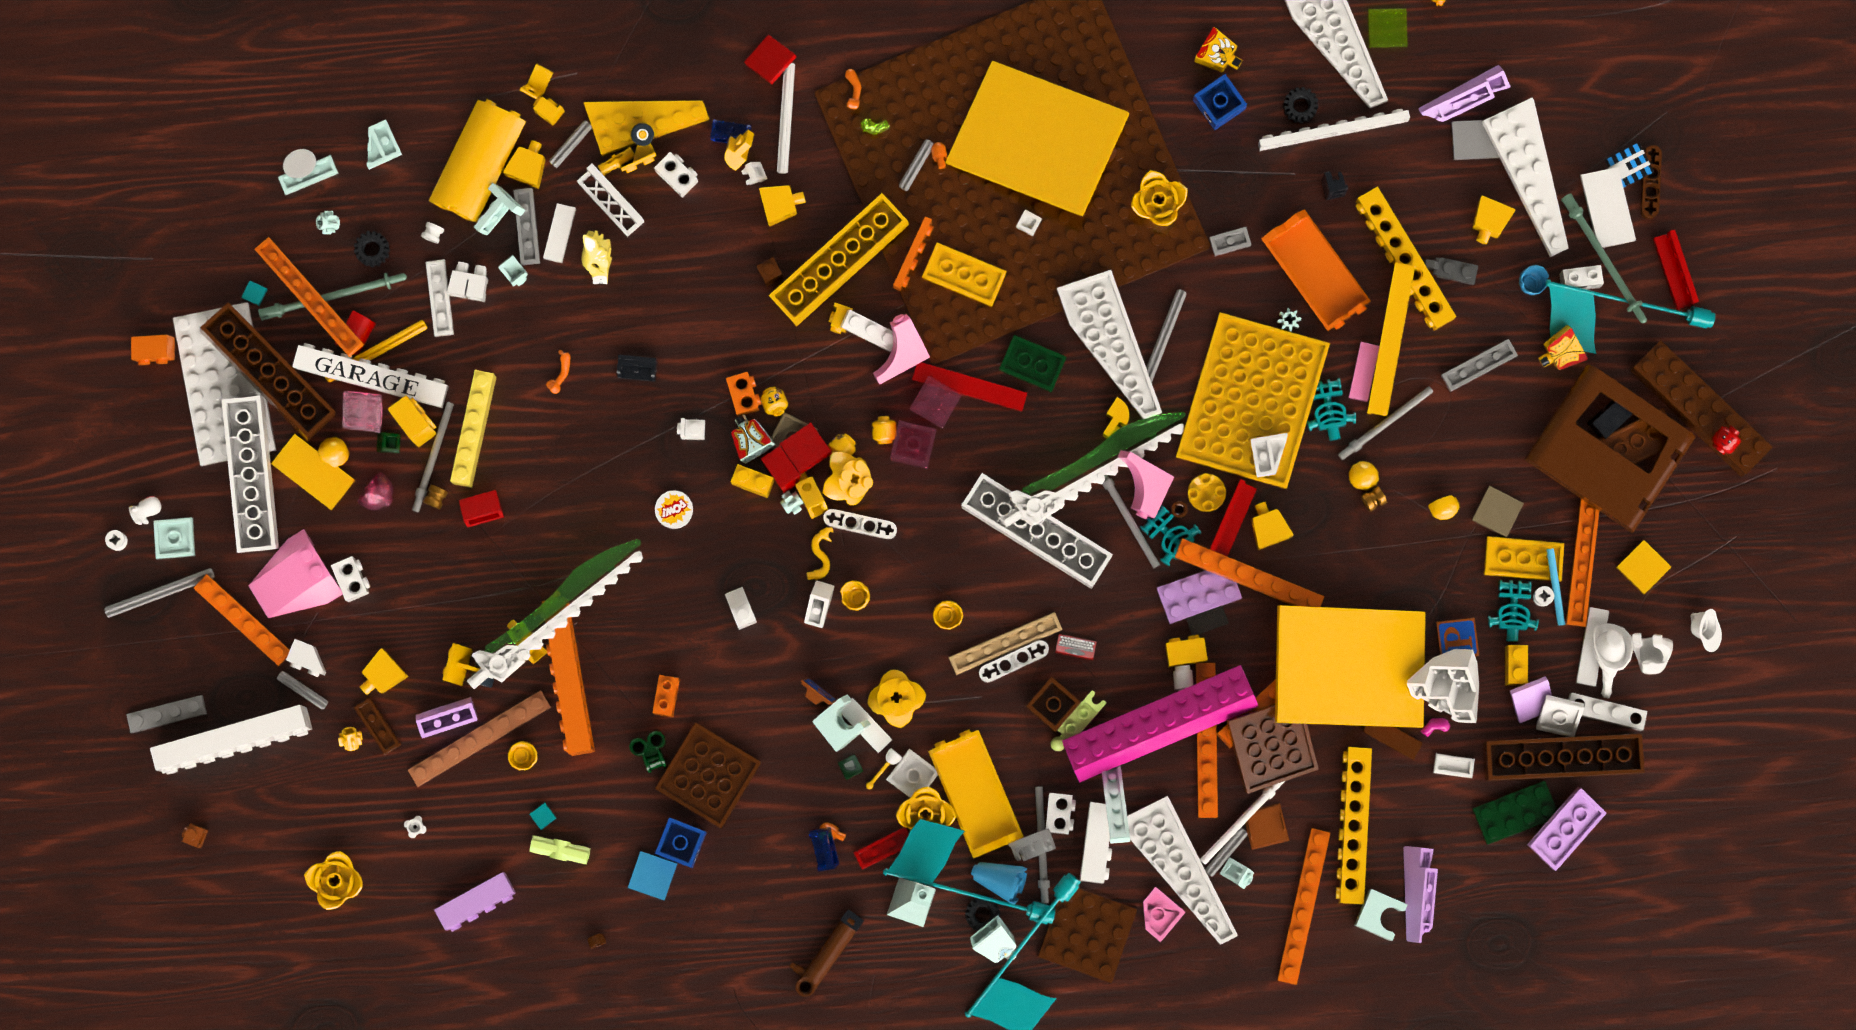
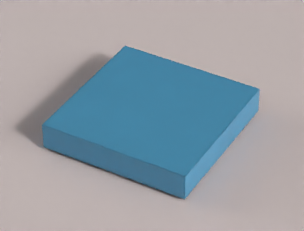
M640 851L628 888L665 901L677 863Z

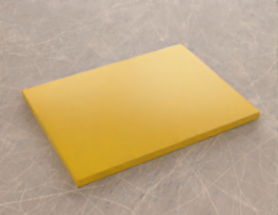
M992 61L946 159V164L1083 217L1128 119L1129 112Z
M1220 312L1176 458L1287 489L1330 343ZM1287 433L1288 438L1276 475L1257 478L1251 439Z
M1277 606L1275 723L1423 728L1424 699L1420 698L1417 700L1411 696L1407 680L1425 665V612Z

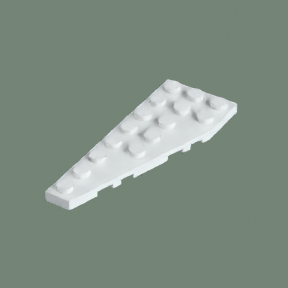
M1285 0L1294 22L1369 108L1386 103L1388 101L1347 0Z
M1108 270L1058 287L1057 292L1069 325L1140 416L1146 419L1161 414L1159 402L1112 271Z

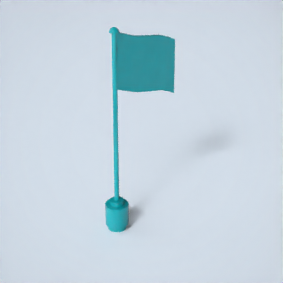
M1548 279L1546 286L1549 287L1551 299L1550 338L1563 327L1569 325L1583 350L1596 354L1594 344L1596 318L1594 295L1628 302L1625 298L1555 283ZM1647 303L1641 305L1683 315L1688 325L1712 328L1715 322V313L1704 308L1692 306L1687 312H1682Z
M922 819L910 831L900 854L890 868L883 870L885 876L888 874L1024 910L1028 920L1038 922L1050 907V905L1035 901L1024 907L933 883L945 866L955 843L965 831ZM1053 908L1042 924H1052L1056 909Z
M1068 873L1064 875L1054 887L1053 891L1055 892L1054 896L1056 899L969 1011H965L966 1017H971L972 1015L990 1020L1008 1030H1032L1057 999L1041 995L1019 983L999 977L1058 901L1063 902L1066 900L1068 902L1078 890V885L1081 881L1073 874Z

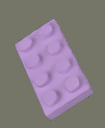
M1207 570L1156 588L1169 624L1242 599L1236 582Z
M1577 787L1527 845L1556 871L1606 815V812L1582 788Z

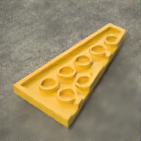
M703 101L584 102L602 156L636 145L631 138V131L639 123L650 125L654 131V138L709 120Z

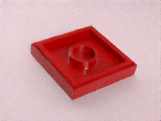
M768 35L744 63L772 85L797 56Z
M809 423L780 443L781 448L800 475L832 454L812 423Z

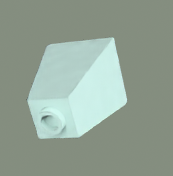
M899 878L887 915L924 927L936 889Z

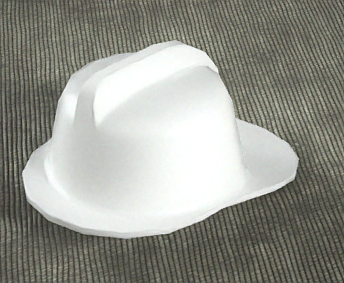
M1708 609L1705 612L1692 613V634L1702 640L1703 646L1707 651H1716L1722 639V632L1716 612L1713 609Z

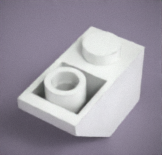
M294 639L286 661L291 662L290 666L301 670L302 667L309 669L307 673L316 677L319 674L325 676L326 670L316 647Z

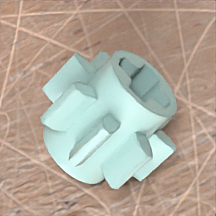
M324 211V213L321 212L317 216L316 226L319 230H322V234L335 233V230L339 228V217L333 215V211Z
M1287 308L1285 314L1283 312L1279 313L1282 319H1279L1277 323L1282 324V330L1286 328L1291 332L1293 327L1299 328L1296 322L1301 321V317L1296 316L1297 310L1293 313ZM1287 317H1290V320H1293L1291 324H1289L1288 321H1285Z
M788 490L781 495L783 500L780 503L787 513L792 511L795 515L802 510L800 505L803 504V501L796 491L791 494Z

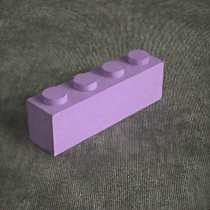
M502 872L436 908L435 912L444 929L453 932L462 927V922L466 920L472 922L479 918L478 914L485 910L488 913L496 908L495 904L501 901L504 904L512 900V895L516 892L506 873Z

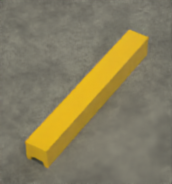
M1395 262L1368 406L1367 413L1370 415L1388 416L1412 287L1414 266L1399 264L1398 262Z

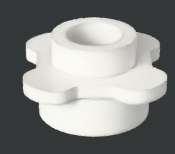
M415 816L414 819L404 822V827L407 828L410 838H415L420 833L424 834L427 830L423 826L421 816Z

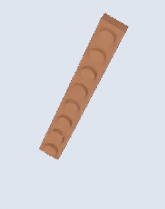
M540 690L408 769V772L417 787L548 710L551 706Z

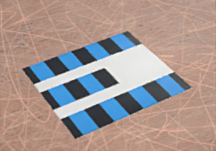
M1640 143L1605 160L1609 169L1619 168L1623 188L1654 172Z

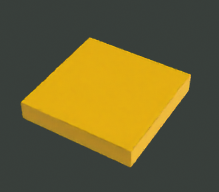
M1643 540L1616 568L1644 595L1671 566Z

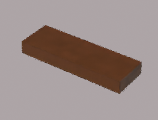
M371 697L366 698L353 707L385 756L402 745Z
M1365 726L1362 731L1411 760L1415 759L1423 744L1395 727Z

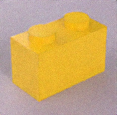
M737 464L731 484L768 498L775 480L771 476Z
M1199 635L1188 636V640L1180 641V638L1169 639V643L1165 644L1168 667L1208 661L1204 637L1200 638Z
M1528 645L1506 646L1505 685L1522 686L1527 684Z

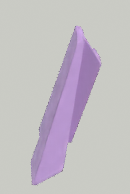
M1497 65L1418 109L1423 116L1426 115L1444 122L1495 98L1494 92L1510 88L1504 70Z
M1405 846L1403 849L1405 904H1407L1406 940L1408 942L1421 943L1422 935L1425 932H1429L1433 927L1438 869L1430 868L1433 849Z

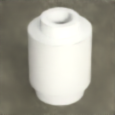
M1190 665L1175 666V671H1173L1174 690L1181 691L1193 685V673L1190 670Z

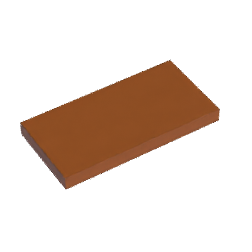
M1664 408L1659 409L1661 412L1667 415ZM1639 419L1614 431L1606 439L1602 437L1598 440L1633 464H1637L1661 452L1667 437Z

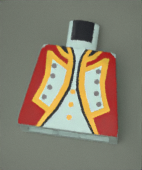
M744 414L735 418L738 428L733 430L731 434L739 459L746 464L776 447L774 441L755 419L748 421Z

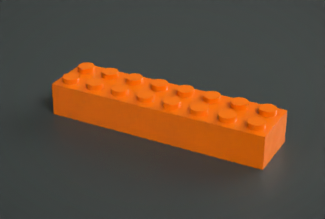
M565 597L542 601V606L540 607L541 618L547 623L569 605V601ZM568 617V624L565 628L554 629L556 634L554 638L548 639L549 644L546 645L548 656L552 658V663L549 664L550 672L556 680L553 683V689L559 698V701L556 702L558 713L562 715V720L559 721L561 732L565 733L566 738L563 740L564 751L568 752L571 756L595 752L572 617Z

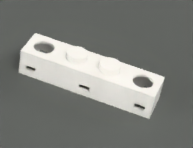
M1576 693L1569 694L1568 700L1582 699L1585 706L1581 717L1638 731L1644 729L1648 711ZM1633 713L1641 715V722L1639 724L1631 722L1630 716Z

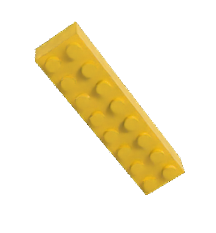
M881 193L769 295L770 298L797 327L909 225L908 220Z

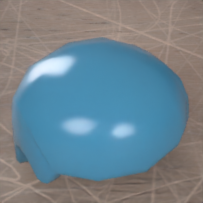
M1529 266L1520 274L1519 286L1526 294L1531 296L1538 295L1547 287L1546 281L1549 274L1542 266Z

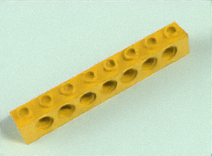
M1378 186L1358 197L1356 208L1361 215L1364 214L1367 220L1365 222L1368 228L1375 232V239L1380 247L1383 246L1386 250L1385 256L1390 263L1393 262L1394 265L1395 262L1404 264L1400 261V256H1407L1409 263L1404 265L1414 266V272L1419 275L1418 280L1412 281L1410 295H1413L1416 301L1414 303L1417 309L1424 313V320L1429 328L1432 327L1435 331L1454 320L1456 317L1455 313ZM1370 208H1378L1380 214L1373 215L1370 212ZM1386 223L1390 230H1381L1380 224ZM1390 240H1397L1399 247H1392ZM1426 288L1429 295L1422 296L1419 289ZM1429 305H1437L1438 312H1431Z
M1348 747L1347 751H1343V763H1346V771H1342V782H1345V790H1341V801L1344 802V809H1340V821H1343V829H1339V840H1342V848H1338V860H1341V867L1337 868V879H1340V886L1336 887V899H1339V903L1364 904L1372 748ZM1354 762H1358L1361 765L1359 773H1355L1351 768ZM1355 781L1360 784L1359 792L1351 790L1350 785L1352 782ZM1351 801L1358 802L1359 810L1357 812L1350 809ZM1351 820L1358 823L1356 831H1351L1348 827ZM1349 840L1357 842L1356 850L1352 851L1348 848L1347 843ZM1349 859H1353L1356 862L1354 870H1349L1346 866ZM1349 878L1355 881V887L1352 890L1348 889L1345 885L1346 880Z

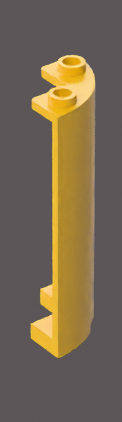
M488 99L485 102L477 100L429 199L431 203L441 209L452 211L465 220L476 223L491 194L488 188L492 183L496 184L526 122L520 118L521 115L513 110L508 112L499 108L495 102Z
M969 729L960 733V737L946 743L943 740L934 744L935 748L928 752L951 807L955 812L961 830L965 831L963 835L974 859L1017 841L1024 836L979 730L971 732Z

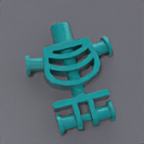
M1337 378L1335 381L1328 379L1327 384H1322V381H1319L1316 391H1319L1320 394L1315 395L1314 400L1324 399V404L1316 409L1314 413L1315 420L1310 422L1307 420L1306 423L1309 431H1312L1315 427H1318L1319 431L1327 430L1329 441L1341 439L1339 427H1345L1346 422L1356 424V412L1346 414V408L1343 404L1332 402L1331 397L1342 396L1343 394L1342 390L1332 391L1333 388L1341 389L1340 378ZM1323 388H1328V393H1324ZM1333 407H1337L1341 411L1333 410ZM1326 408V412L1318 416L1319 411ZM1325 416H1327V419H1326V420L1320 422V420H1321L1322 418H1324Z
M1161 505V509L1157 512L1156 517L1152 520L1148 518L1147 523L1144 526H1140V528L1147 535L1152 528L1155 529L1149 536L1151 540L1160 531L1165 535L1161 548L1166 554L1163 559L1160 558V561L1170 566L1169 562L1171 559H1177L1175 554L1181 541L1179 538L1187 535L1185 540L1194 542L1195 539L1193 537L1197 534L1200 535L1201 531L1196 524L1189 531L1185 526L1181 525L1169 529L1166 525L1174 516L1171 514L1164 521L1162 517L1165 514H1169V511ZM1157 520L1161 523L1159 527L1155 524ZM1177 530L1183 531V532H1181V533H1179V534H1177V535H1175V534L1173 533L1174 531H1177ZM1166 538L1171 541L1168 549L1165 546ZM1172 544L1176 546L1174 552H1171Z
M1499 580V591H1502V589L1508 590V593H1499L1498 598H1510L1511 600L1510 604L1499 608L1497 617L1491 618V616H1488L1489 628L1492 625H1498L1499 629H1506V641L1518 642L1519 630L1525 631L1528 627H1531L1536 631L1538 628L1539 619H1536V621L1531 620L1529 609L1518 604V599H1531V595L1521 594V591L1531 593V582L1522 583L1518 581L1517 584H1513V580H1509V582ZM1513 589H1517V594H1513ZM1510 608V612L1502 615L1504 609ZM1517 609L1522 610L1524 614L1518 613ZM1510 616L1509 620L1502 622V618Z

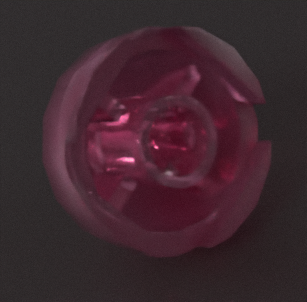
M379 472V475L376 474L365 487V495L361 494L357 503L372 511L380 510L384 506L389 507L394 500L391 497L394 492L391 480L381 472Z

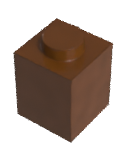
M773 257L756 266L766 287L783 278L782 272Z

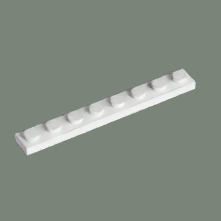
M1397 109L1393 110L1391 114L1386 115L1383 112L1377 113L1371 118L1361 116L1351 122L1341 120L1336 122V125L1331 126L1329 124H1321L1315 129L1305 127L1295 133L1285 131L1280 133V136L1275 137L1273 135H1265L1259 140V151L1408 122L1410 118L1409 110Z

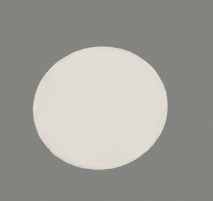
M298 149L291 152L284 160V172L292 178L307 176L316 165L315 155L306 149Z

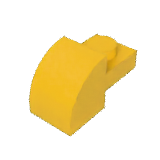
M747 130L743 135L740 134L736 139L732 136L728 139L725 161L735 171L747 160L748 151L752 146L754 133L750 130Z
M1118 397L1106 414L1107 417L1112 419L1103 433V437L1108 440L1111 436L1115 437L1120 430L1119 424L1126 428L1129 421L1128 407Z

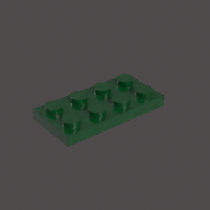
M1545 781L1472 809L1486 845L1545 823L1557 811Z

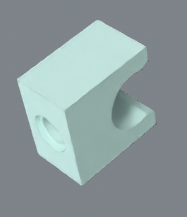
M848 694L839 698L812 721L836 752L844 748L871 725L867 719L857 723L855 726H850L842 718L843 708L852 700Z
M1369 889L1354 926L1386 940L1393 941L1395 934L1382 926L1380 921L1381 914L1387 908L1405 911L1407 904Z

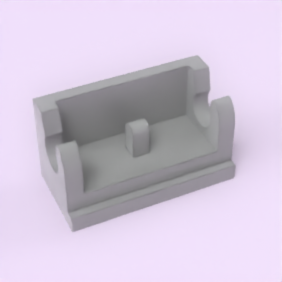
M1049 828L1009 843V847H1011L1017 861H1020L1021 858L1023 861L1056 849Z

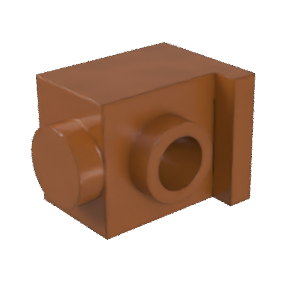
M190 823L183 830L182 837L184 838L182 842L196 848H201L209 830Z

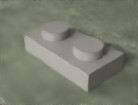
M1246 227L1209 237L1214 257L1251 246Z

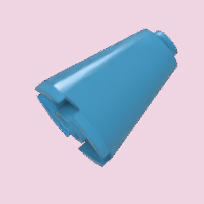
M979 862L978 865L975 864L973 866L971 875L977 883L1007 902L1016 904L1019 899L1015 897L1017 893L1022 894L1026 882L1027 873L1024 871L1027 868Z

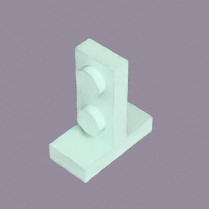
M494 183L488 189L497 199L490 204L489 209L478 219L477 224L474 226L478 232L485 235L492 231L509 209L520 216L525 212V209L502 187Z

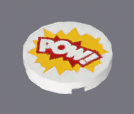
M676 490L667 491L657 500L655 514L659 522L665 527L671 529L681 528L690 521L693 515V504L683 492Z

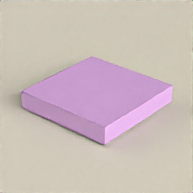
M1546 676L1510 690L1518 722L1522 723L1539 716L1546 695L1552 696Z

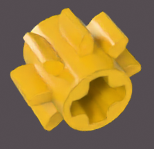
M347 727L342 730V733H339V746H344L347 751H354L359 748V745H362V732H357L356 728Z

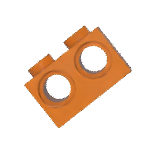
M748 372L726 378L737 417L760 411L758 405L762 404L759 394H755L753 387H756L753 376L749 377ZM741 380L747 382V386L744 389L737 388V383ZM744 399H751L752 405L750 407L742 406Z
M659 675L653 714L674 717L680 683L679 678Z

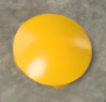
M1204 473L1198 475L1191 481L1188 487L1190 503L1193 507L1203 512L1218 509L1226 497L1224 483L1213 474Z

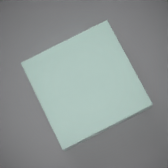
M192 517L153 521L156 559L195 556Z

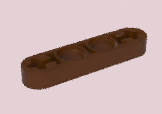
M1650 145L1644 151L1649 163L1651 162V155H1648V153L1654 150V154H1657L1653 159V164H1650L1657 172L1656 177L1650 178L1647 175L1642 178L1640 211L1641 215L1648 220L1657 216L1660 205L1662 151L1655 145ZM1653 187L1656 190L1655 196H1648L1646 188ZM1649 201H1653L1651 203V209H1653L1654 212H1652L1651 215H1649L1648 211H1645V209L1649 207Z

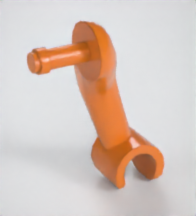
M848 69L845 72V77L852 84L854 92L853 97L848 99L847 107L857 109L859 107L862 87L856 72L853 69Z
M562 350L558 351L559 355H561L560 374L555 381L549 380L546 383V386L554 394L560 392V385L567 377L570 368L571 356L569 353H563Z

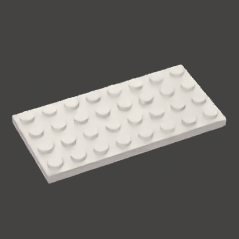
M249 303L232 305L253 327ZM221 308L173 318L201 466L228 461L222 399L262 396L200 332V327ZM264 398L269 452L277 450L268 402Z

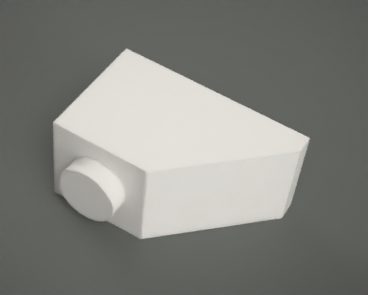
M816 580L810 595L804 623L823 628L832 599L834 585Z
M743 587L725 594L739 630L757 623Z

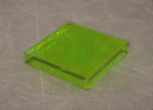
M1406 8L1368 9L1369 48L1408 46Z

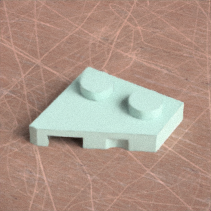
M383 120L368 128L367 167L369 170L402 155L387 120Z

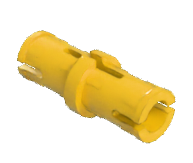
M631 147L617 155H612V158L598 165V168L603 176L616 168L620 169L621 165L632 160L635 154Z

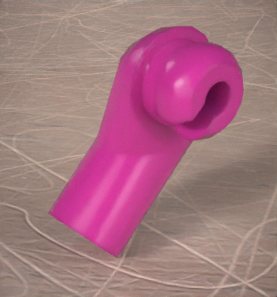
M1432 718L1421 729V732L1428 737L1435 729H1441L1443 732L1448 731L1450 724L1445 718Z

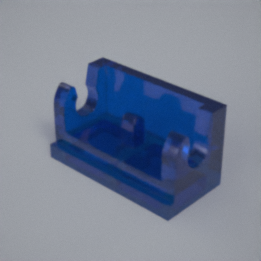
M713 120L710 134L711 141L728 143L730 136L736 139L747 130L751 131L752 125Z
M831 827L809 831V837L812 838L818 863L817 870L835 869L839 865Z

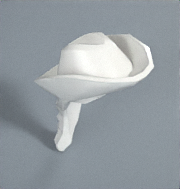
M1607 623L1595 627L1593 632V648L1597 663L1602 669L1603 689L1601 694L1604 698L1609 699L1612 694L1613 678L1618 670L1624 669L1631 661L1634 646L1632 636L1625 628Z

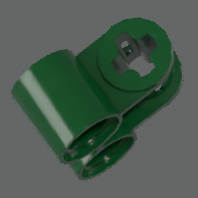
M659 731L651 732L647 738L648 742L636 738L629 745L631 753L635 756H643L648 773L661 766H667L660 750L666 744V737ZM655 735H660L662 738V742L659 745L652 744V738ZM637 742H642L644 749L639 753L635 752L634 745Z

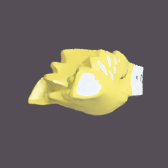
M596 230L595 232L588 231L586 235H583L582 265L592 275L593 284H608L609 268L612 261L610 256L611 242L610 239H603L604 234L599 235Z

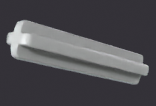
M586 120L583 121L552 156L549 162L557 168L592 129V125Z
M926 139L899 184L902 190L908 191L931 152L934 144L932 141Z
M281 671L277 680L320 709H324L327 706L328 701L286 672Z
M1240 828L1207 866L1205 871L1209 876L1215 875L1248 835L1243 828Z

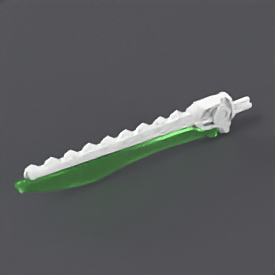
M1179 412L1156 415L1128 424L1118 429L1098 447L1076 462L1023 487L1021 492L1018 490L1009 492L1008 495L1011 497V502L1015 509L1000 517L1002 525L1004 524L1005 527H1008L1019 519L1026 521L1032 526L1039 523L1059 509H1062L1065 505V499L1075 501L1078 497V491L1089 492L1092 488L1091 483L1102 484L1105 480L1104 475L1115 476L1118 472V466H1128L1120 458H1117L1055 493L1045 490L1034 496H1030V494L1040 489L1053 490L1115 456L1121 450L1124 451L1149 437L1150 440L1129 451L1143 458L1145 455L1144 450L1155 451L1158 448V442L1169 443L1171 433L1180 435L1183 433L1184 425L1181 423L1160 435L1156 434V432L1182 419L1186 414Z
M637 539L627 542L589 559L574 569L564 583L538 609L492 643L486 645L485 651L479 650L473 653L472 657L475 658L481 669L467 680L469 685L475 689L488 677L500 682L508 678L525 663V660H529L531 656L530 650L541 649L543 639L554 638L556 634L554 629L565 628L568 624V617H578L581 612V606H591L593 595H603L606 590L605 585L616 584L618 574L629 572L630 563L641 562L643 558L642 553L638 551L619 566L614 567L639 547L641 541ZM607 571L609 572V574H607L599 582L593 585L590 589H588L585 593H583L570 605L564 608L561 612H559L556 616H554L551 620H549L541 628L535 631L532 635H530L518 646H504L507 643L516 644L517 642H519L531 631H533L536 627H538L541 623H543L555 612H557L560 608H562L565 604H567L570 600H572L584 589H586L589 585H591L594 581L600 578Z

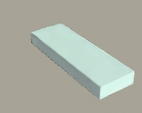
M329 155L317 160L313 171L305 177L292 178L284 174L278 178L285 195H288L339 173L332 156Z

